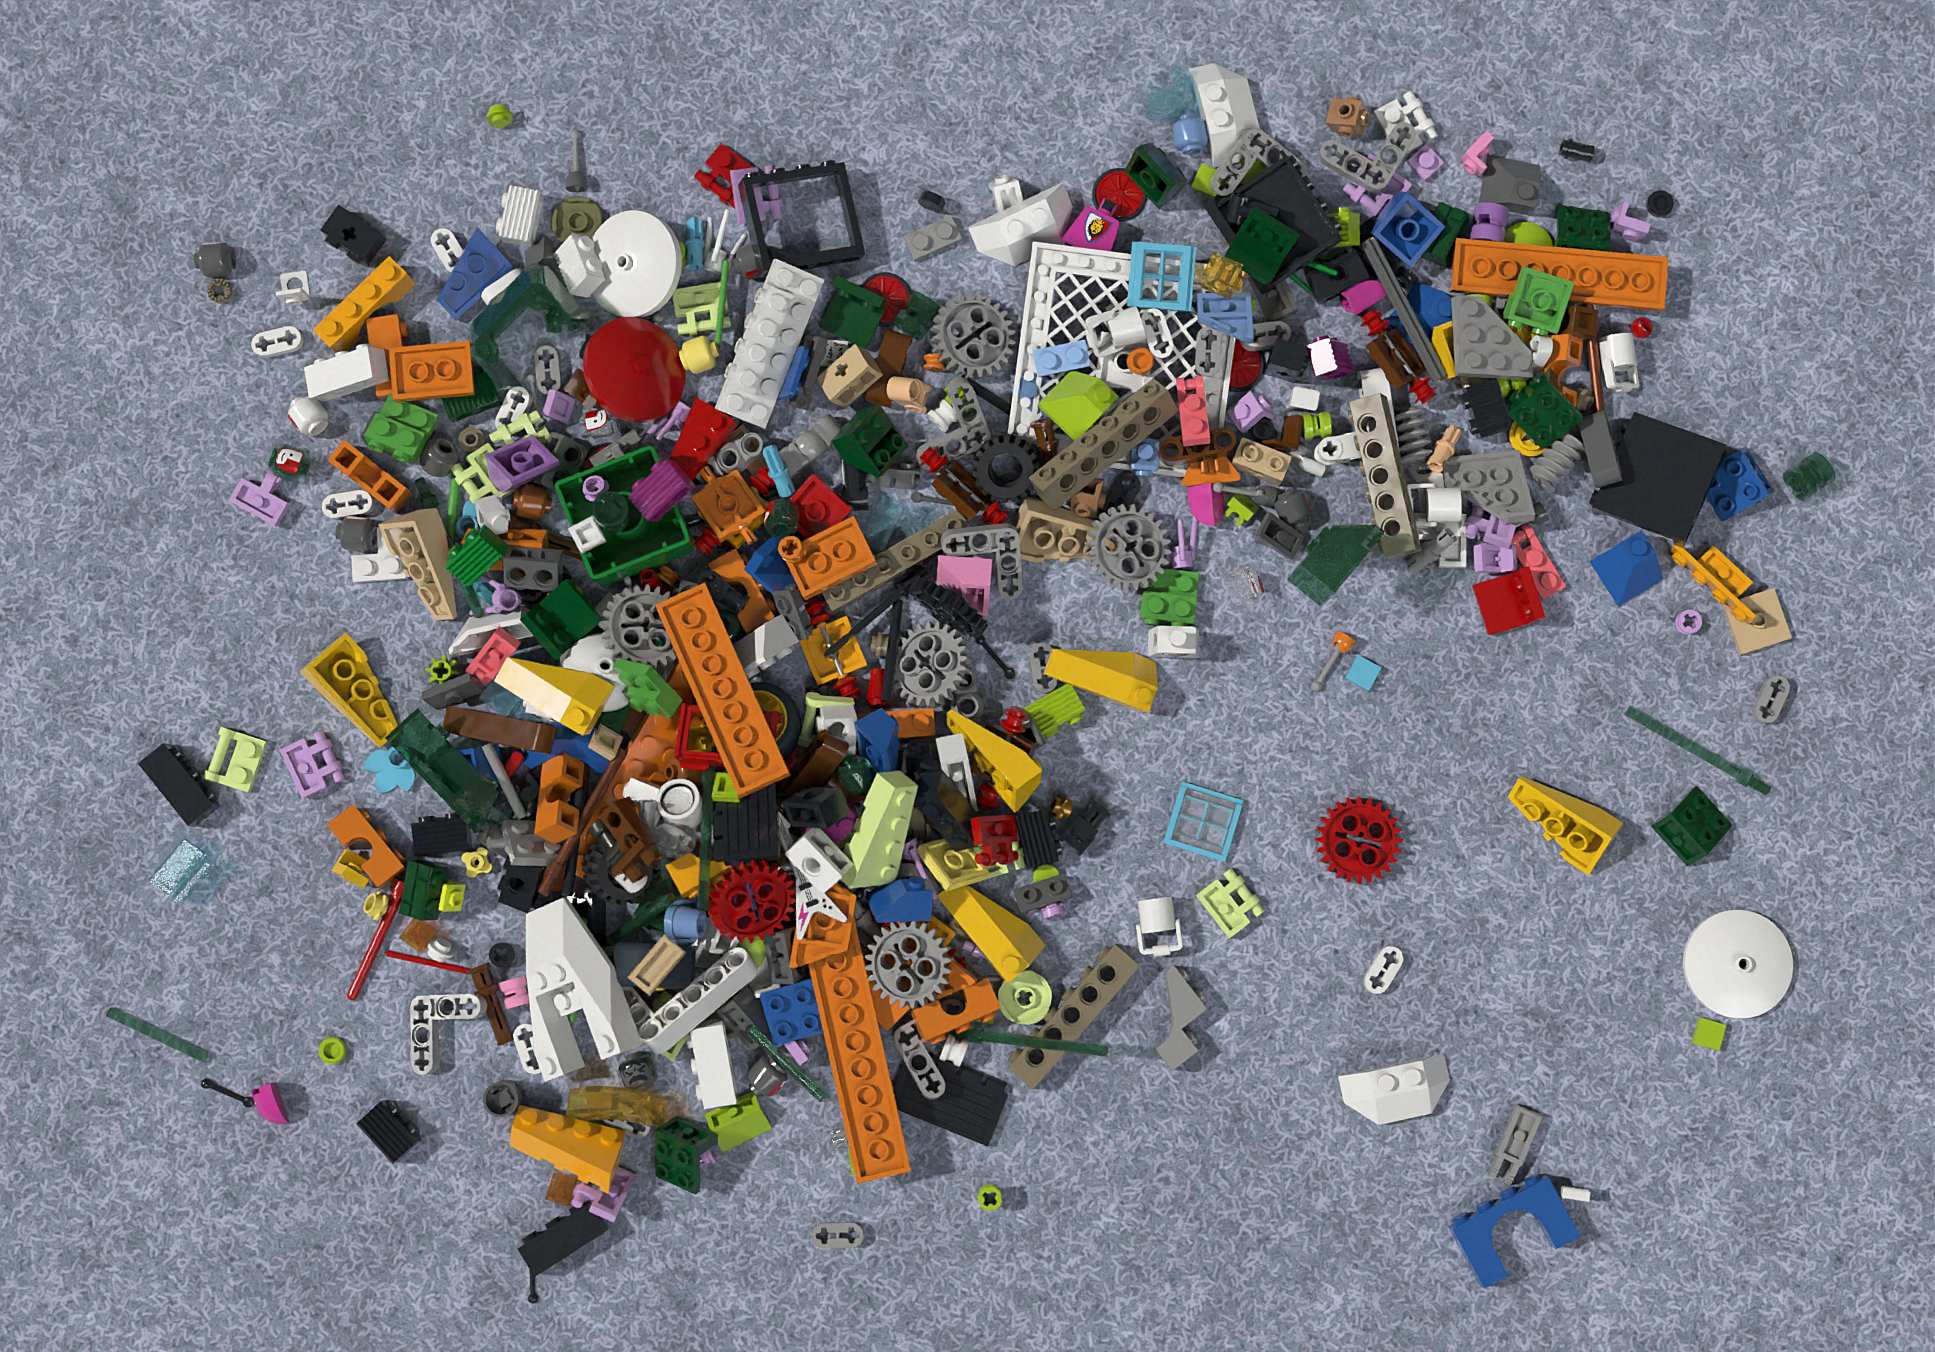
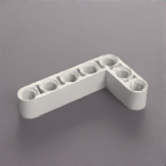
M739 947L734 948L656 1013L651 1010L634 988L623 986L622 990L639 1037L654 1053L666 1052L756 976L758 966L746 950Z

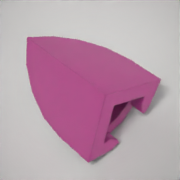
M1362 281L1342 292L1345 298L1341 300V304L1346 312L1357 315L1385 297L1387 293L1382 283L1378 281Z
M1215 483L1187 486L1188 502L1194 517L1205 525L1215 526L1219 524L1224 513V491L1220 493L1213 490Z
M277 1082L250 1090L260 1116L268 1122L279 1125L290 1123Z

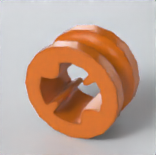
M943 354L924 355V360L927 363L924 365V370L946 371L944 362L947 360L938 361Z
M794 536L783 538L778 545L779 554L788 563H796L804 556V546ZM791 544L796 548L798 547V549L793 550L792 555L785 551L790 549Z
M661 565L659 568L660 572L655 574L667 589L673 590L675 587L674 583L679 582L680 577L670 568Z

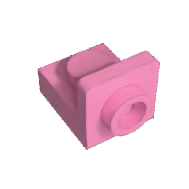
M1488 131L1460 159L1463 162V168L1468 173L1476 174L1478 177L1487 169V166L1481 159L1492 149L1489 144L1494 137Z

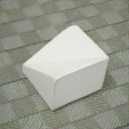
M1295 386L1290 394L1287 411L1297 407L1315 411L1318 406L1320 392Z

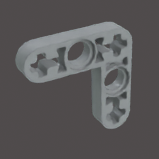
M1400 122L1396 124L1374 161L1369 160L1336 140L1324 142L1319 150L1318 157L1323 165L1370 192L1379 193L1386 188L1414 141L1416 132L1410 123ZM1404 130L1407 132V138H1404L1398 147L1394 144L1399 138L1398 133ZM1334 148L1336 156H1332L1331 159L1326 157L1327 151ZM1386 151L1395 153L1397 161L1393 164L1386 163L1383 160V153ZM1343 154L1347 155L1340 166L1338 164L1339 158H1342ZM1350 160L1358 161L1361 165V170L1357 173L1350 172L1347 169V162ZM1366 167H1368L1369 171L1366 174L1365 178H1361ZM1378 174L1381 176V182H1378L1377 185H1374L1372 183V177H1375Z
M1259 128L1247 129L1242 133L1211 177V191L1220 196L1231 194L1256 159L1267 168L1273 165L1267 158L1268 152L1273 148L1277 149L1279 153L1283 150L1287 157L1293 154ZM1257 134V142L1261 145H1266L1267 142L1269 144L1263 150L1258 145L1250 146L1251 140L1248 138L1249 135L1255 136ZM1237 154L1242 155L1245 161L1244 166L1239 170L1232 166V159ZM1294 156L1301 167L1297 171L1301 177L1307 175L1306 166ZM1227 168L1229 172L1236 174V177L1229 176L1225 182L1228 185L1227 189L1221 188L1219 190L1220 184L1217 181L1227 177L1229 173L1224 171Z
M962 377L954 378L947 387L948 396L961 428L920 446L916 453L919 464L923 462L919 457L929 446L933 449L937 446L941 447L944 454H947V462L945 464H948L979 450L984 441L991 437L975 392L967 379ZM962 386L963 394L967 400H961L957 393L958 387ZM975 408L973 417L969 419L962 417L965 409ZM976 431L980 432L979 439H975ZM966 436L968 445H966L962 437ZM957 440L960 442L957 450H947V445L951 441ZM927 464L921 466L925 470H930Z
M1003 523L957 528L943 533L940 540L941 546L945 554L949 556L995 552L996 580L1000 595L1006 600H1013L1020 596L1022 593L1020 540L1018 532L1013 525ZM1005 532H1009L1011 536L1009 537L1010 548H1005L1002 538ZM978 534L987 536L986 543L981 546H976L972 543L973 538ZM964 536H967L968 547L965 546ZM951 538H956L957 541L954 548H951L950 544H948L951 542ZM1006 556L1015 558L1014 565L1009 568L1001 565L1002 559ZM1006 575H1011L1014 585L1012 586V591H1007L1006 589L1008 585Z
M421 995L412 1000L410 1005L411 1066L415 1073L419 1075L432 1074L439 1067V1020L482 1017L487 1010V1002L482 995ZM447 999L451 1000L454 1005L453 1012L450 1015L445 1013L443 1008ZM463 1004H477V1009H463ZM420 1005H428V1010H420ZM429 1019V1022L419 1023V1020ZM424 1027L430 1032V1038L426 1043L420 1039V1031ZM420 1047H429V1050L420 1051ZM421 1060H429V1065H421Z
M949 999L940 1004L945 1013L948 1010L947 1005H951L952 1008L956 1006L959 1008L956 1015L964 1011L963 1004L956 999ZM912 1020L896 1030L893 1036V1044L924 1097L937 1099L945 1090V1082L923 1045V1040H918L916 1035L910 1039V1046L898 1042L901 1038L900 1033L904 1032L905 1035H909L914 1032L911 1026L915 1022ZM914 1056H923L927 1061L926 1068L923 1070L914 1069L911 1065V1060ZM929 1069H932L934 1072L929 1074L932 1082L938 1081L940 1084L936 1094L933 1091L927 1092L926 1087L929 1084L925 1077L922 1081L918 1078V1076L927 1073Z

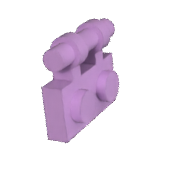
M1369 154L1367 158L1374 161L1376 157ZM1361 166L1358 168V170H1357L1355 173H1357V172H1359V171L1361 170ZM1366 167L1361 178H1365L1366 174L1369 171L1368 167ZM1395 172L1386 188L1376 193L1380 196L1377 201H1374L1364 193L1365 188L1361 186L1356 188L1350 182L1347 183L1342 191L1351 196L1349 198L1354 203L1359 202L1370 210L1369 214L1379 217L1384 204L1389 202L1397 191L1407 192L1412 184ZM1377 174L1375 177H1372L1374 185L1381 182L1380 175Z
M775 165L765 166V173L770 174V171L775 169ZM758 167L730 171L738 224L746 223L738 184L745 174L758 172ZM778 184L768 186L769 201L762 200L761 187L753 188L760 221L765 220V209H771L772 219L783 218L781 207H784L783 199L779 197Z
M1472 503L1473 511L1465 524L1467 528L1465 536L1474 539L1477 531L1485 532L1484 542L1509 549L1517 523H1505L1492 514L1489 520L1483 519L1482 515L1485 510Z
M323 730L313 734L317 744L311 747L307 739L303 738L280 749L282 757L303 799L328 788L329 786L325 779L328 775L332 774L335 783L345 780L341 761H337L331 749L333 744L330 739L326 738ZM322 753L327 766L322 768L319 767L315 755Z
M618 1167L609 1194L601 1191L600 1188L599 1190L591 1188L592 1182L588 1184L581 1182L573 1192L574 1198L571 1203L574 1207L580 1208L584 1201H590L592 1204L589 1212L614 1222L636 1175Z

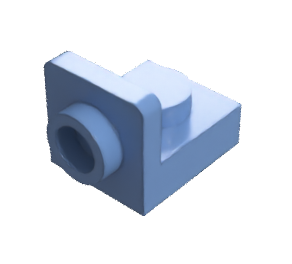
M1145 438L1131 449L1130 470H1136L1137 476H1152V472L1158 471L1160 439Z

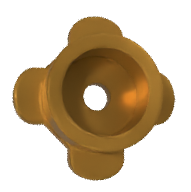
M1059 793L1052 800L1050 812L1053 813L1054 819L1066 820L1069 817L1073 807L1072 799H1069L1067 794Z

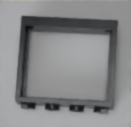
M828 160L815 167H811L810 164H802L796 166L795 170L785 171V168H777L771 170L770 174L760 175L759 172H751L745 174L744 178L741 179L738 189L759 278L768 275L774 259H769L753 190L756 187L835 175L851 246L775 259L798 269L807 270L858 261L865 255L844 162L836 163L835 160Z

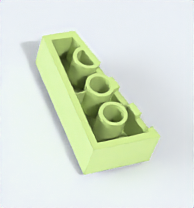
M901 771L877 773L863 804L866 809L863 815L857 818L853 826L856 830L850 843L846 842L842 852L854 865L840 880L850 889L889 884L897 879L918 787Z

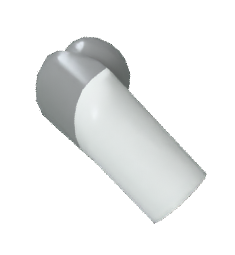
M1299 444L1298 450L1290 451L1291 459L1302 470L1319 477L1324 474L1325 464L1305 457L1308 451L1307 447Z

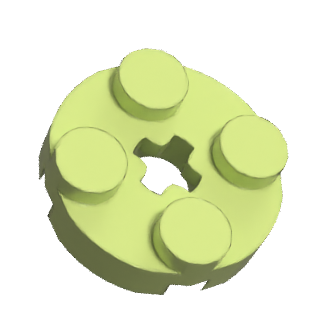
M1024 970L1009 983L1004 980L998 988V1002L1001 1007L1000 1010L1007 1019L1018 1024L1030 1025L1040 1021L1048 1013L1052 992L1048 982L1041 975L1032 970ZM1021 990H1024L1026 993L1029 991L1032 993V996L1029 997L1030 1003L1027 1005L1024 1002L1019 1003L1017 1001Z

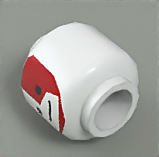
M300 396L291 402L288 418L302 435L315 436L324 431L328 425L329 414L317 399L309 398V396Z

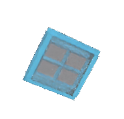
M1132 242L1127 307L1136 306L1137 308L1146 309L1154 308L1191 312L1196 247Z
M1181 781L1163 843L1225 862L1244 800Z

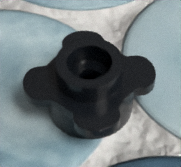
M1264 416L1248 430V432L1252 433L1254 442L1259 443L1262 440L1277 438L1278 431L1274 429L1271 419ZM1260 429H1264L1265 433H1261Z

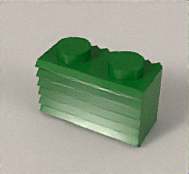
M485 524L478 530L475 528L471 529L463 539L465 542L461 546L456 543L446 554L448 560L445 564V569L453 573L454 577L461 580L462 584H465L466 587H470L502 559L509 547Z

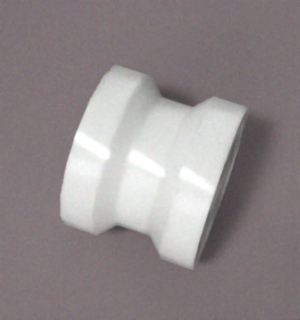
M944 399L938 402V407L935 410H930L927 413L930 420L943 433L949 429V425L952 422L958 421L953 407Z
M948 1034L939 1059L953 1061L954 1065L960 1067L969 1041H959L955 1039L954 1035Z

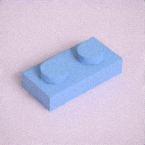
M1085 340L1033 350L1038 377L1091 366Z

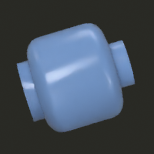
M1184 114L1173 125L1175 148L1182 151L1184 155L1198 154L1208 144L1206 122L1202 118L1196 117L1195 114Z

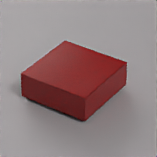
M513 752L504 766L509 779L515 776L524 762L525 756L520 752Z

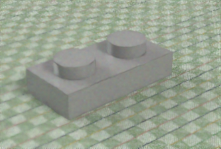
M951 215L903 236L914 262L962 241V237Z

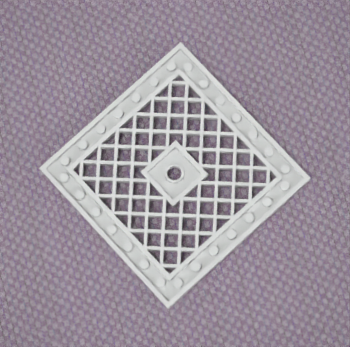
M1033 241L1008 434L1017 432L1018 436L1022 438L1024 435L1028 437L1030 444H1037L1034 429L1030 427V423L1040 419L1042 416L1041 412L1037 414L1039 396L1041 395L1044 398L1046 395L1043 391L1053 383L1057 385L1059 383L1058 380L1069 371L1062 372L1056 377L1054 374L1049 375L1052 380L1042 388V377L1037 375L1036 386L1038 391L1034 396L1031 412L1027 408L1030 406V399L1023 397L1019 400L1018 392L1020 380L1023 377L1024 380L1029 382L1034 378L1033 373L1037 374L1033 350L1046 348V343L1050 347L1055 346L1051 338L1061 330L1070 340L1069 343L1079 341L1085 336V331L1087 330L1086 323L1080 315L1091 307L1096 314L1102 313L1095 304L1105 296L1115 306L1111 311H1122V307L1127 304V298L1118 304L1110 292L1120 284L1128 292V284L1126 282H1129L1131 254ZM1146 256L1144 273L1159 274L1160 258ZM1166 259L1165 274L1179 275L1180 260ZM1195 263L1193 291L1197 292L1192 295V300L1197 297V293L1242 292L1244 271L1233 267ZM1056 273L1064 274L1061 278L1055 281ZM1073 275L1091 278L1080 285ZM1069 277L1077 289L1065 297L1058 285ZM1144 278L1143 291L1148 287L1157 299L1158 292L1152 285L1158 286L1159 279ZM1100 279L1116 280L1117 282L1107 289ZM1164 280L1163 287H1169L1170 289L1163 293L1162 300L1173 291L1178 295L1179 281ZM1096 281L1103 290V293L1092 301L1084 289ZM1053 290H1055L1062 301L1051 308ZM1080 292L1089 304L1077 312L1069 300ZM1066 304L1073 313V316L1062 324L1054 312ZM1192 306L1190 313L1194 318L1184 326L1174 315L1178 311L1165 310L1168 313L1165 316V320L1171 317L1179 330L1171 335L1172 339L1182 332L1190 342V345L1181 352L1174 346L1173 352L1176 356L1165 364L1161 359L1154 357L1160 368L1151 375L1150 371L1144 375H1136L1129 369L1124 370L1117 365V358L1120 355H1129L1132 350L1140 347L1149 350L1146 340L1123 346L1124 348L1121 351L1098 357L1097 368L1089 359L1090 368L1093 371L1089 374L1090 376L1096 375L1111 390H1113L1112 388L1130 390L1123 397L1118 398L1099 419L1108 415V412L1123 403L1126 398L1138 391L1163 370L1172 381L1165 388L1169 390L1174 385L1176 386V378L1167 367L1177 359L1180 360L1187 370L1178 378H1185L1190 374L1195 379V376H1197L1194 372L1195 365L1190 367L1182 356L1191 348L1196 350V340L1194 341L1186 330L1194 322H1198L1197 312ZM1140 308V309H1141V311L1139 312L1140 317H1141V316L1143 315V313H1144L1146 310H1148V309H1146V308ZM1149 314V315H1148V316H1149V319H1148V320H1149V321L1151 322V324L1153 325V326H1152L1153 330L1156 329L1157 332H1158V329H1157V326H1156V323H1157V322L1154 320V318L1151 316V314ZM1051 316L1059 327L1048 335ZM1077 319L1085 331L1076 338H1073L1065 327ZM1097 323V324L1092 325L1093 329L1096 328V327H1097L1099 324H1101V323ZM1207 331L1206 335L1201 336V340L1208 336L1206 350H1210L1211 342L1216 341V336H1212L1211 331ZM1101 332L1100 341L1098 340V349L1113 344L1110 333ZM1220 332L1219 370L1211 377H1203L1209 430L1223 428L1235 345V338ZM1160 343L1154 348L1155 351L1161 349L1166 344L1168 345V343ZM1093 349L1088 351V356L1094 353ZM1206 353L1204 372L1208 373L1210 368H1214L1215 365L1210 362V354ZM1193 389V390H1192L1190 393H1188V394H1195V393H1196V389ZM1178 412L1174 415L1180 422L1178 426L1170 432L1163 424L1160 426L1165 436L1159 440V444L1167 438H1172V434L1181 428ZM1055 424L1053 426V430L1057 429L1059 426ZM1054 433L1055 438L1059 439L1058 454L1074 442L1068 435ZM1222 436L1219 437V438L1217 439V441H1216L1217 444H1218L1220 447H1221ZM1193 445V452H1196L1198 445ZM1166 448L1163 453L1168 458H1174L1179 452L1177 449ZM1131 450L1108 468L1130 470ZM1158 453V471L1152 473L1184 477L1190 463L1167 466L1161 462Z

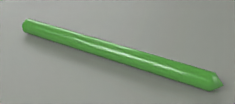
M727 258L723 261L715 334V343L717 345L722 341L729 261Z

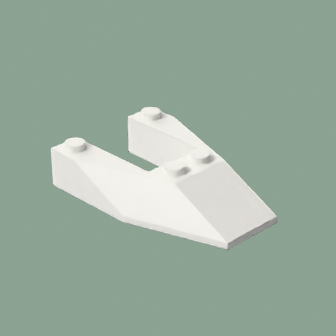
M561 898L526 914V977L535 1056L544 1081L546 1082L585 1067L567 1018L568 1014L583 1009L601 1060L642 1045L622 987L618 983L613 964L568 898Z

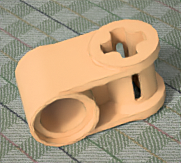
M896 376L890 378L887 384V395L890 400L902 405L904 409L922 414L927 412L925 405L928 393L932 391V386L914 378Z

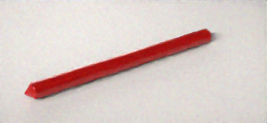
M391 950L384 952L387 957L467 974L466 971L471 969Z

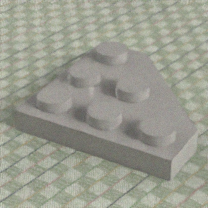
M1456 295L1451 298L1455 376L1529 380L1533 378L1532 351L1481 297Z
M1519 450L1453 456L1447 459L1441 471L1445 487H1460L1462 497L1505 523L1534 521L1535 511Z

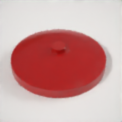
M636 317L617 318L599 328L586 345L583 356V371L587 386L595 400L613 416L634 423L650 422L671 411L680 400L685 387L686 373L679 356V349L673 339L654 323Z

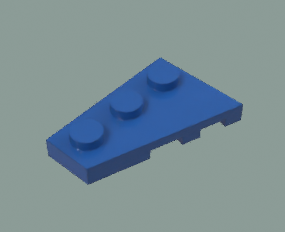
M476 227L436 300L454 320H457L481 298L484 289L506 275L514 266L485 234Z

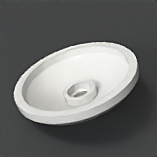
M596 633L580 639L569 649L564 659L563 667L593 673L615 685L616 687L602 712L615 711L627 706L629 699L622 693L627 685L619 680V674L612 667L622 657L618 655L612 658L611 655L614 648L605 649L609 639H602V633ZM607 663L610 668L603 670L600 664Z

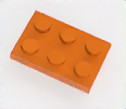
M470 340L389 348L392 397L394 402L475 395Z
M854 516L802 541L801 543L805 549L802 559L796 563L787 562L805 601L878 565ZM792 546L785 551L792 555L793 550L798 549V547Z

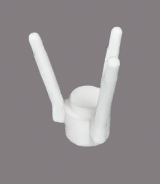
M726 209L724 212L715 248H711L713 218L709 217L707 220L703 268L718 274H722V265L727 254L720 250L730 214L729 209ZM746 234L741 236L727 258L729 270L736 256V250L742 247L747 238Z

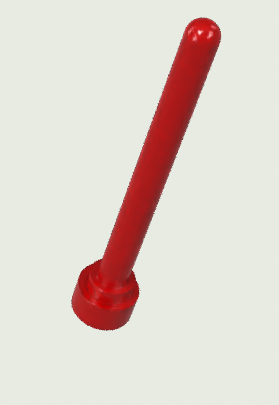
M395 877L390 886L392 888V897L347 993V998L350 1001L357 999L400 906L404 887V880Z

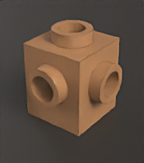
M1347 97L1346 99L1332 98L1326 119V124L1331 131L1343 137L1363 135L1365 126H1368L1370 121V112L1362 100L1357 97Z
M1093 479L1067 501L1071 502L1070 511L1080 517L1096 519L1098 509H1104L1107 494L1103 493L1104 479Z

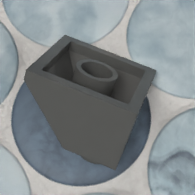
M1488 155L1487 169L1484 172L1478 203H1496L1506 206L1509 212L1530 216L1536 208L1541 184L1540 165Z

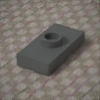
M467 673L424 690L422 698L423 701L435 710L451 704H458L463 699L483 692V685L474 676Z

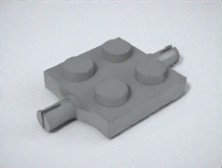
M503 820L501 829L504 837H488L487 846L488 848H503L509 855L511 865L549 866L551 861H555L566 840L554 844L535 835L536 821Z

